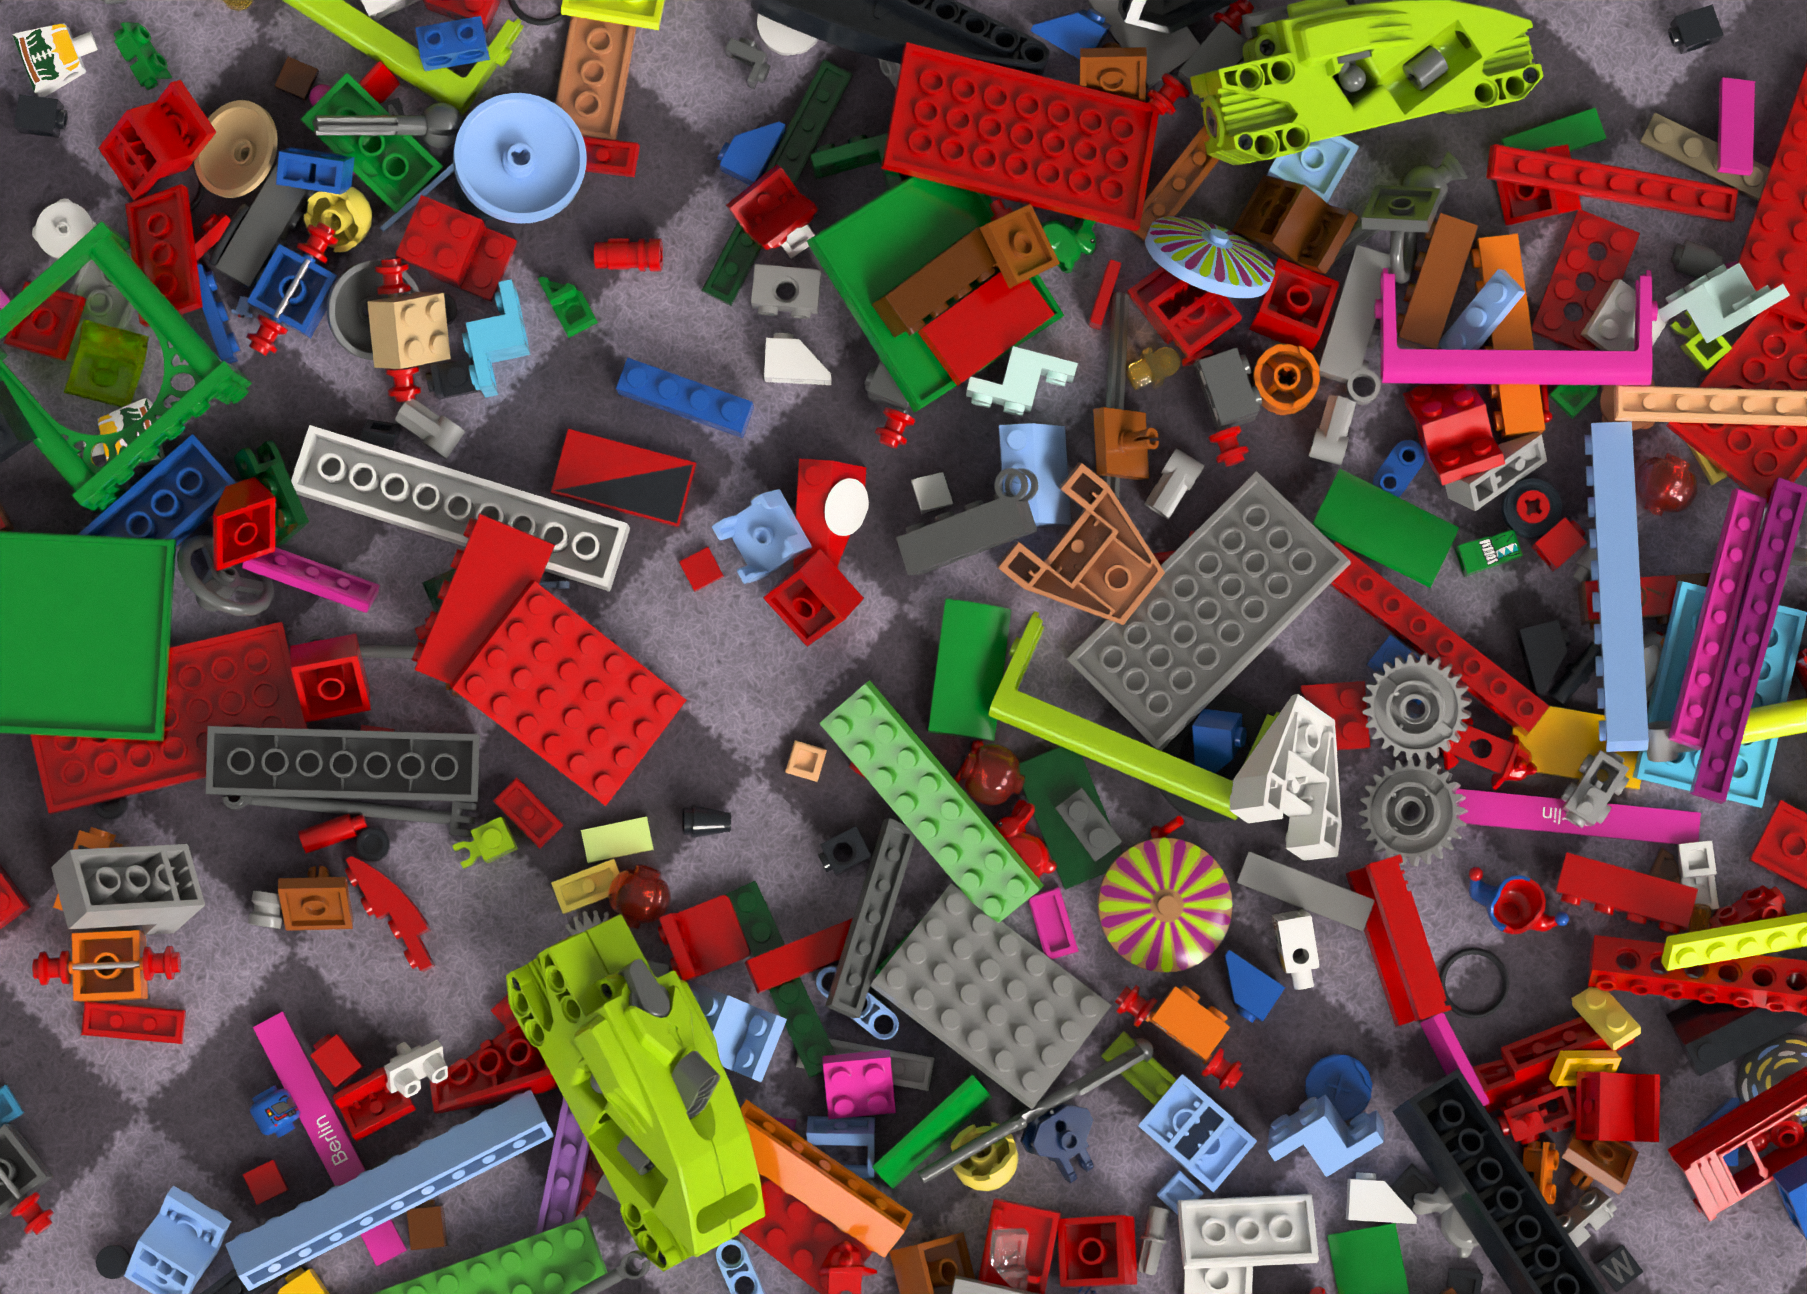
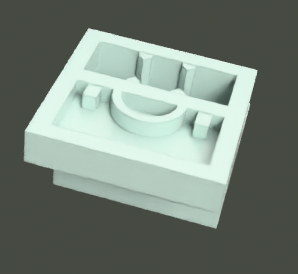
M1740 263L1729 269L1723 264L1707 273V275L1705 274L1688 284L1684 289L1682 288L1666 297L1665 299L1668 304L1659 309L1658 314L1663 322L1687 309L1706 343H1709L1788 297L1790 294L1784 284L1773 290L1767 285L1756 291Z
M1013 346L1003 385L970 377L966 396L972 398V404L990 408L991 404L994 403L1004 406L1003 412L1023 416L1024 411L1031 412L1040 375L1046 376V382L1050 384L1065 386L1066 382L1073 383L1078 363Z

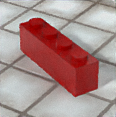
M1567 852L1555 894L1562 895L1560 901L1567 904L1580 906L1581 901L1593 904V910L1596 912L1613 915L1614 910L1627 914L1626 920L1646 925L1647 920L1660 923L1659 929L1679 934L1680 929L1687 930L1698 889Z

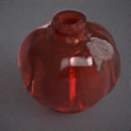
M1666 453L1664 459L1652 457L1641 464L1636 472L1635 488L1640 498L1646 503L1643 509L1662 517L1664 512H1680L1688 508L1694 501L1698 489L1696 476L1688 471L1691 464L1669 453Z
M987 744L979 747L975 754L970 752L967 754L961 769L960 778L966 780L965 789L972 799L981 804L992 806L1005 802L1013 793L1019 794L1024 784L1025 775L1020 774L1019 760L1009 748L999 744Z
M636 864L634 870L625 869L612 880L608 893L610 905L617 914L623 916L628 927L639 929L641 923L655 922L667 911L671 901V893L667 882L660 879L661 871L646 865Z

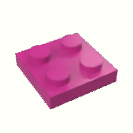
M890 1049L822 1056L829 1119L896 1113Z

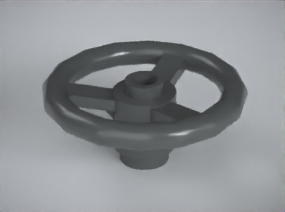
M199 534L183 542L177 553L178 570L186 585L196 594V601L203 609L211 612L219 610L235 616H254L269 607L274 597L273 580L257 573H255L257 580L242 578L233 566L219 571L214 569L213 535ZM199 548L202 549L209 566V570L202 581L197 577L191 566V555ZM236 591L260 595L257 600L251 603H238L229 600Z

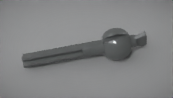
M438 102L426 107L421 115H316L315 119H313L315 135H422L423 140L429 145L437 148H447L455 144L458 131L466 117H461L459 110L454 106Z
M1447 151L1441 165L1436 169L1428 164L1412 168L1406 174L1403 186L1441 188L1442 203L1448 192L1446 184L1453 180L1467 179V175L1459 161ZM1362 221L1356 223L1339 250L1334 263L1354 250L1356 245H1361L1381 230L1362 229Z

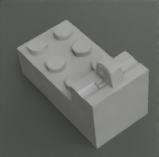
M188 844L69 850L51 867L68 929L142 925L144 935L173 934L205 906Z

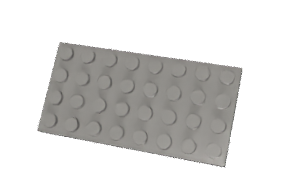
M1256 471L1161 565L1165 574L1126 623L1121 625L1107 619L1067 660L1156 749L1162 751L1351 562Z

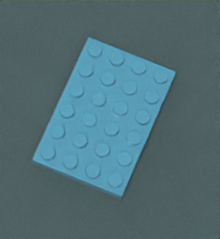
M1678 581L1648 708V723L1655 721L1672 722L1707 587ZM1778 605L1751 708L1787 702L1806 621V611ZM1778 737L1741 744L1726 800L1762 808ZM1647 750L1638 751L1632 778L1690 791L1701 750L1678 753L1677 759L1667 762L1649 761L1647 759Z

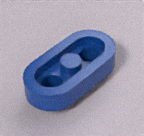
M1412 440L1399 442L1374 475L1372 485L1400 497L1424 463L1425 453L1421 445ZM1403 452H1412L1414 460L1406 462L1402 457ZM1385 478H1392L1395 481V487L1392 489L1386 488L1383 480Z

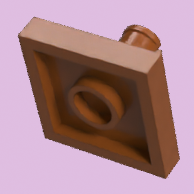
M1108 42L1102 48H1080L1079 86L1145 102L1146 47L1121 48L1115 42Z
M1031 204L980 227L996 261V264L992 267L1000 269L1009 288L1060 264Z
M1107 407L1093 409L1097 475L1134 480L1148 479V449H1156L1159 441H1150L1148 439L1159 437L1154 428L1146 427V413Z
M316 866L310 867L308 869V878H279L278 893L286 931L353 929V912L347 878L329 877V870L323 866H319L318 875H316Z
M1575 1124L1562 1158L1577 1167L1575 1172L1571 1174L1570 1180L1576 1186L1582 1179L1583 1182L1579 1186L1581 1190H1587L1595 1179L1619 1195L1627 1185L1639 1152L1623 1141L1576 1140Z

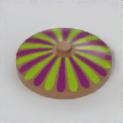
M1153 838L1129 847L1111 863L1104 874L1098 892V917L1106 939L1113 949L1125 960L1149 971L1177 972L1199 964L1208 958L1220 945L1231 921L1232 894L1223 870L1206 851L1180 839Z

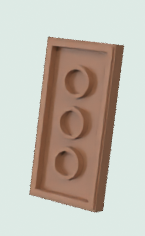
M571 16L555 104L573 119L582 136L610 140L617 139L637 29L635 26Z

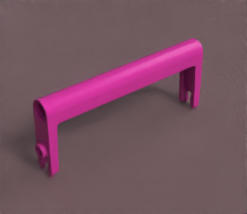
M1383 268L1380 277V299H1375L1374 317L1375 319H1380L1381 383L1650 385L1653 367L1652 321H1657L1658 316L1657 301H1652L1651 270H1646V274H1642V276H1639V280L1635 281L1634 351L1400 349L1397 346L1395 274H1388V268Z

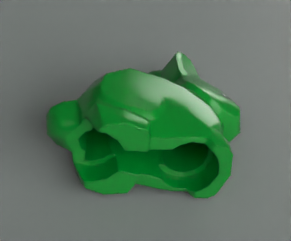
M1076 217L1075 225L1071 228L1058 220L1041 223L1060 262L1056 266L1060 267L1062 272L1071 273L1075 262L1080 259L1082 253L1093 255L1095 252L1096 238L1092 231L1096 223L1095 221Z

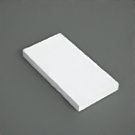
M1312 1194L1178 1200L1177 1202L1183 1269L1317 1263L1319 1261Z

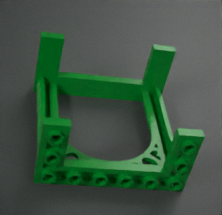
M103 221L97 224L0 310L1 340L92 259L149 324L159 340L164 358V376L155 402L148 412L131 426L105 435L78 433L54 420L3 362L8 354L0 346V381H4L37 436L33 443L75 490L72 496L81 506L100 514L127 492L122 487V484L134 475L133 469L141 461L146 463L154 458L160 451L158 446L167 438L173 440L179 436L185 429L183 424L192 416L198 418L210 407L209 401L215 397L226 405L230 402L235 404L249 392L247 387L252 384L244 373L227 362H222L126 253L130 248V243L126 238ZM168 342L173 345L172 348H169ZM178 354L180 362L186 360L189 365L174 367L172 360ZM183 373L191 375L195 381L194 386L187 391L174 389L171 381L175 375ZM170 395L181 398L179 401L170 403L171 408L165 406V400ZM146 420H150L152 425L144 429L143 423ZM63 435L69 436L68 440H66L63 437ZM125 439L127 447L123 445L117 455L115 444L119 440ZM80 441L86 443L83 458L78 454L82 451L74 447ZM99 443H104L109 450L108 461L102 467H97L92 460L93 449Z

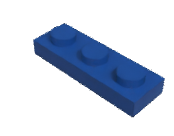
M198 264L202 308L221 361L232 364L238 361L235 352L240 351L239 343L234 332L228 334L225 321L230 319L223 301L217 303L214 291L218 290L219 287L212 270L207 272L202 264Z

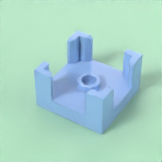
M1342 136L1311 142L1301 152L1277 157L1267 176L1306 185L1328 203L1359 146Z
M780 489L760 494L750 501L751 506L735 516L720 520L712 526L719 540L732 538L744 558L747 566L737 569V573L744 584L763 579L812 547Z

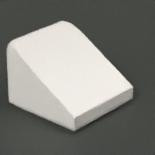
M943 472L911 480L921 514L953 504Z

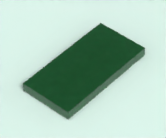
M1058 747L1015 765L1014 769L1027 801L1035 807L1033 815L1050 856L1057 864L1056 870L1064 889L1067 890L1105 874L1111 863L1122 853L1120 846H1116L1098 861L1094 862L1055 810L1058 805L1083 788L1111 826L1082 755L1064 747Z

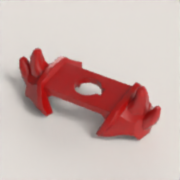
M1471 717L1462 719L1468 728L1466 731L1457 730L1461 737L1458 743L1449 740L1451 749L1448 752L1439 747V751L1444 756V768L1446 770L1458 764L1459 759L1455 757L1457 756L1496 772L1492 774L1491 778L1492 788L1495 790L1505 780L1522 781L1527 775H1533L1537 772V766L1532 762L1531 752L1519 741L1518 736L1510 735L1509 741L1470 726L1473 725ZM1478 739L1488 740L1492 746L1491 754L1482 759L1476 757L1472 748H1469L1471 741H1477Z
M848 1241L833 1246L822 1263L821 1269L818 1270L819 1276L824 1277L827 1275L828 1277L827 1294H838L844 1290L852 1294H861L862 1277L877 1274L876 1269L865 1267L859 1249Z

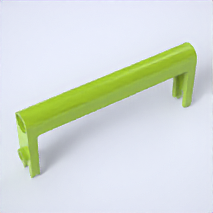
M282 0L374 61H381L388 70L437 102L454 106L459 110L461 116L467 112L498 65L503 67L512 54V50L509 48L524 27L521 25L522 21L517 18L515 22L508 19L488 47L490 60L477 62L470 73L462 78L448 68L425 71L419 49L343 0Z
M1034 611L1022 638L1016 637L1009 653L1012 659L994 696L989 716L1236 820L1238 816L1229 811L1230 795L1233 787L1232 780L1018 691L1045 626H1042L1043 620L1038 617L1039 612ZM1276 712L1274 717L1267 714L1246 761L1280 713Z

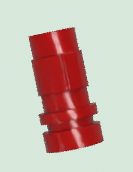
M630 238L608 239V242H595V268L609 270L638 268L640 272H646V269L649 268L650 272H662V239L650 238L649 242H646L645 238H639L638 242H630Z

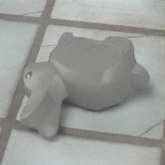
M1441 1185L1436 1188L1433 1194H1415L1413 1212L1418 1215L1439 1212L1441 1214V1232L1447 1242L1457 1248V1254L1460 1258L1470 1256L1473 1248L1480 1244Z

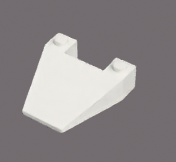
M1299 694L1291 696L1235 776L1230 795L1229 811L1247 823L1282 819L1284 813L1290 817L1286 833V849L1304 861L1338 857L1342 823L1335 720Z

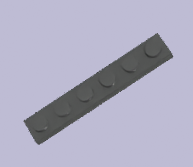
M891 818L883 820L825 1005L853 1019L860 1018L916 838L906 825Z

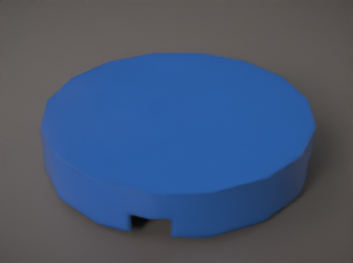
M1333 1054L1321 1058L1311 1067L1306 1077L1305 1094L1307 1100L1312 1097L1319 1099L1326 1094L1344 1121L1355 1118L1363 1112L1371 1098L1372 1081L1368 1070L1359 1060L1348 1055Z

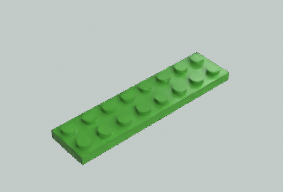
M870 680L820 722L825 731L968 899L986 915L1000 923L1044 886Z
M587 1216L373 1294H570L608 1272Z

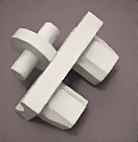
M438 1040L423 1047L418 1045L412 1049L407 1043L403 1042L396 1047L398 1056L390 1059V1063L385 1065L388 1078L386 1087L391 1094L399 1091L406 1098L417 1094L421 1089L420 1079L428 1076L432 1083L437 1084L448 1077L447 1065L443 1059V1046Z

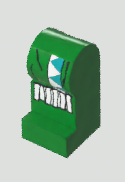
M1514 530L1490 538L1485 537L1473 542L1470 541L1455 548L1464 577L1523 556Z

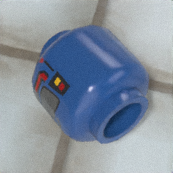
M275 1085L252 1098L254 1104L250 1107V1114L263 1135L275 1133L280 1138L295 1129L293 1122L299 1118L300 1110L287 1089H277Z

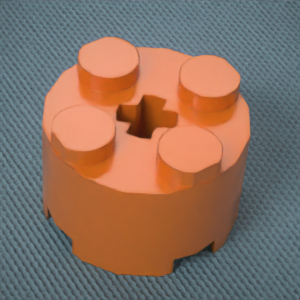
M1277 344L1267 349L1258 359L1251 378L1252 386H1257L1262 399V406L1277 415L1295 414L1306 408L1314 398L1320 382V369L1314 356L1304 347H1297L1291 344ZM1281 373L1283 376L1290 374L1293 377L1290 382L1292 385H1282L1279 382L1280 376L1278 374Z

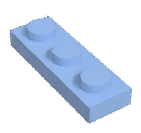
M1498 269L1441 338L1438 345L1446 350H1479L1525 294V291L1505 270Z

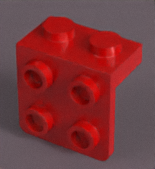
M778 164L726 204L746 234L765 250L781 246L791 232L796 228H802L809 224L813 219V215L818 211L816 205L797 190Z
M727 895L718 896L679 913H670L659 918L661 926L658 927L659 935L664 945L669 944L674 956L670 958L673 971H676L678 977H682L683 981L693 980L743 960L750 955V948L731 899Z

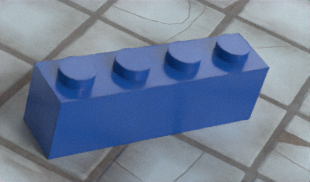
M628 357L616 387L619 395L740 438L744 437L754 410L752 401Z

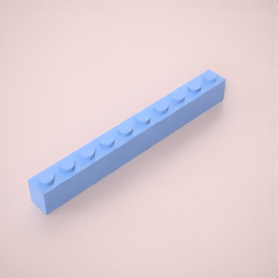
M1632 421L1591 423V435H1584L1585 455L1592 456V466H1586L1587 486H1593L1594 497L1587 498L1588 517H1595V529H1589L1590 549H1596L1597 560H1591V581L1598 580V592H1592L1593 612H1599L1600 624H1594V643L1601 644L1602 655L1595 656L1596 676H1603V688H1597L1598 709L1604 708L1605 721H1599V741H1606V752L1648 750L1649 737Z
M529 1090L525 1093L516 1094L509 1101L493 1109L484 1110L479 1116L463 1124L451 1127L448 1132L434 1139L425 1140L418 1147L402 1155L393 1156L386 1163L372 1170L360 1173L355 1179L341 1186H334L325 1194L311 1201L300 1203L295 1209L280 1217H273L266 1221L264 1225L250 1232L239 1234L234 1240L226 1243L225 1246L238 1277L248 1291L554 1137V1134L533 1092Z

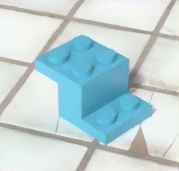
M512 279L499 282L500 292L495 293L497 308L501 315L467 322L468 332L462 333L465 351L468 353L469 358L474 360V365H469L472 384L475 385L476 390L482 391L485 398L498 395L492 363L531 355L518 292Z

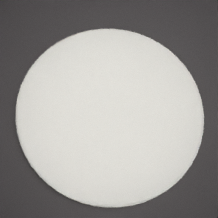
M844 479L838 482L830 491L825 503V520L833 533L847 536L857 531L862 525L868 510L869 500L867 491L861 482L856 479Z

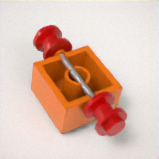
M140 930L72 933V960L68 950L62 951L59 958H49L46 951L40 952L38 959H33L32 971L34 979H39L41 985H48L50 978H60L62 984H70L71 974H73V1001L148 999L147 981H151L154 974L164 973L168 980H173L175 973H180L181 956L179 952H174L173 946H166L164 953H154L151 947H146V935Z
M1135 985L1133 989H1130L1128 986L1124 988L1115 1000V1003L1119 1005V1008L1116 1010L1117 1013L1129 1012L1135 1017L1134 1025L1137 1028L1146 1018V1022L1150 1021L1206 1065L1201 1072L1203 1077L1212 1074L1219 1079V1089L1223 1090L1226 1086L1232 1089L1243 1075V1072L1239 1070L1242 1063L1236 1061L1231 1064L1224 1059L1225 1050L1221 1047L1213 1057L1211 1055L1230 1028L1225 1023L1228 1018L1226 1015L1213 1006L1208 1009L1204 1008L1198 1003L1201 997L1185 985L1181 989L1176 986L1173 987L1155 1012L1150 1011L1158 1000L1152 998L1146 1001L1139 995L1140 987L1138 985Z

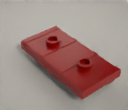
M995 1198L991 1207L978 1280L1037 1294H1045L1061 1212Z

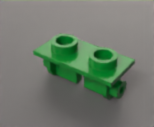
M122 22L121 26L123 28L114 33L116 38L114 43L126 62H130L133 58L137 57L138 61L131 65L130 69L140 86H145L147 90H151L158 85L156 79H171L172 76L167 70V61L160 53L156 52L150 42L151 35L148 30L139 23Z

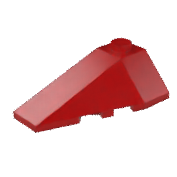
M799 459L796 519L812 547L794 558L793 569L819 549L836 568L838 567L850 535L840 536L829 529L825 520V503L832 488L844 479H856L865 487L866 467L830 460Z
M517 1019L506 1025V1030L492 1040L487 1039L481 1043V1048L466 1059L461 1058L447 1068V1079L437 1084L432 1083L431 1080L429 1081L433 1109L436 1114L509 1100L512 1096L529 1090L533 1094H539L559 1087L539 1049L527 1040Z

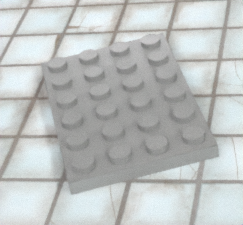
M952 883L870 985L1030 1109L1035 1107L1112 1006L1003 922L997 923L990 916L986 915Z

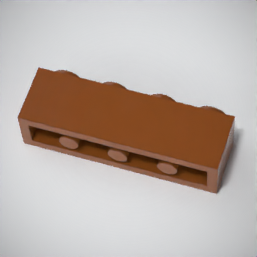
M1443 213L1439 214L1436 222H1432L1428 233H1425L1424 239L1429 240L1426 253L1420 251L1413 270L1419 271L1416 283L1409 282L1403 301L1409 302L1405 315L1399 313L1396 319L1397 343L1414 349H1437L1478 225Z

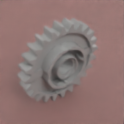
M1411 652L1408 655L1407 662H1405L1398 655L1395 658V666L1388 661L1383 664L1385 673L1376 671L1373 676L1377 683L1369 682L1366 686L1372 692V694L1363 697V701L1371 705L1362 711L1363 714L1372 717L1366 724V727H1375L1377 729L1372 737L1373 739L1384 738L1382 749H1386L1390 745L1394 746L1395 757L1401 751H1405L1407 760H1410L1414 753H1417L1420 760L1424 761L1427 752H1430L1434 758H1437L1439 756V747L1448 752L1451 749L1449 740L1458 743L1461 739L1457 730L1466 731L1468 728L1462 719L1471 717L1472 713L1465 710L1464 707L1469 705L1472 699L1464 698L1462 694L1469 687L1458 685L1457 682L1462 677V674L1452 676L1450 674L1452 664L1442 668L1440 666L1441 657L1439 656L1433 662H1429L1427 653H1424L1420 660H1417L1415 654ZM1411 699L1421 700L1425 705V713H1413L1410 710L1409 701Z
M1411 758L1405 767L1401 761L1396 760L1394 771L1388 766H1384V777L1373 775L1377 783L1375 787L1365 786L1366 790L1370 793V797L1360 799L1361 802L1367 805V809L1360 811L1359 815L1368 818V821L1362 824L1361 828L1371 830L1366 840L1368 842L1377 841L1378 843L1374 850L1378 853L1386 850L1385 859L1401 854L1403 863H1400V865H1404L1408 858L1412 866L1417 867L1420 858L1429 865L1431 864L1432 854L1442 859V848L1445 847L1453 850L1454 847L1450 840L1452 838H1462L1456 829L1457 827L1467 825L1459 818L1460 815L1468 812L1467 809L1459 806V803L1464 801L1466 796L1456 794V791L1461 786L1460 783H1449L1453 775L1452 773L1447 771L1440 775L1442 766L1435 764L1429 769V761L1426 759L1417 766L1416 760ZM1412 804H1418L1420 807L1419 817L1409 821L1406 814L1407 809Z

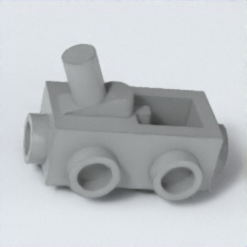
M1601 750L1595 756L1587 755L1578 770L1583 773L1577 785L1571 782L1561 796V799L1565 801L1562 809L1567 812L1565 818L1569 822L1580 828H1583L1585 824L1590 827L1596 822L1602 824L1612 808L1607 805L1612 795L1615 793L1619 796L1629 781V778L1625 776L1629 768L1623 765L1624 758L1615 752L1604 753ZM1599 769H1603L1608 773V779L1605 782L1599 781L1596 777Z

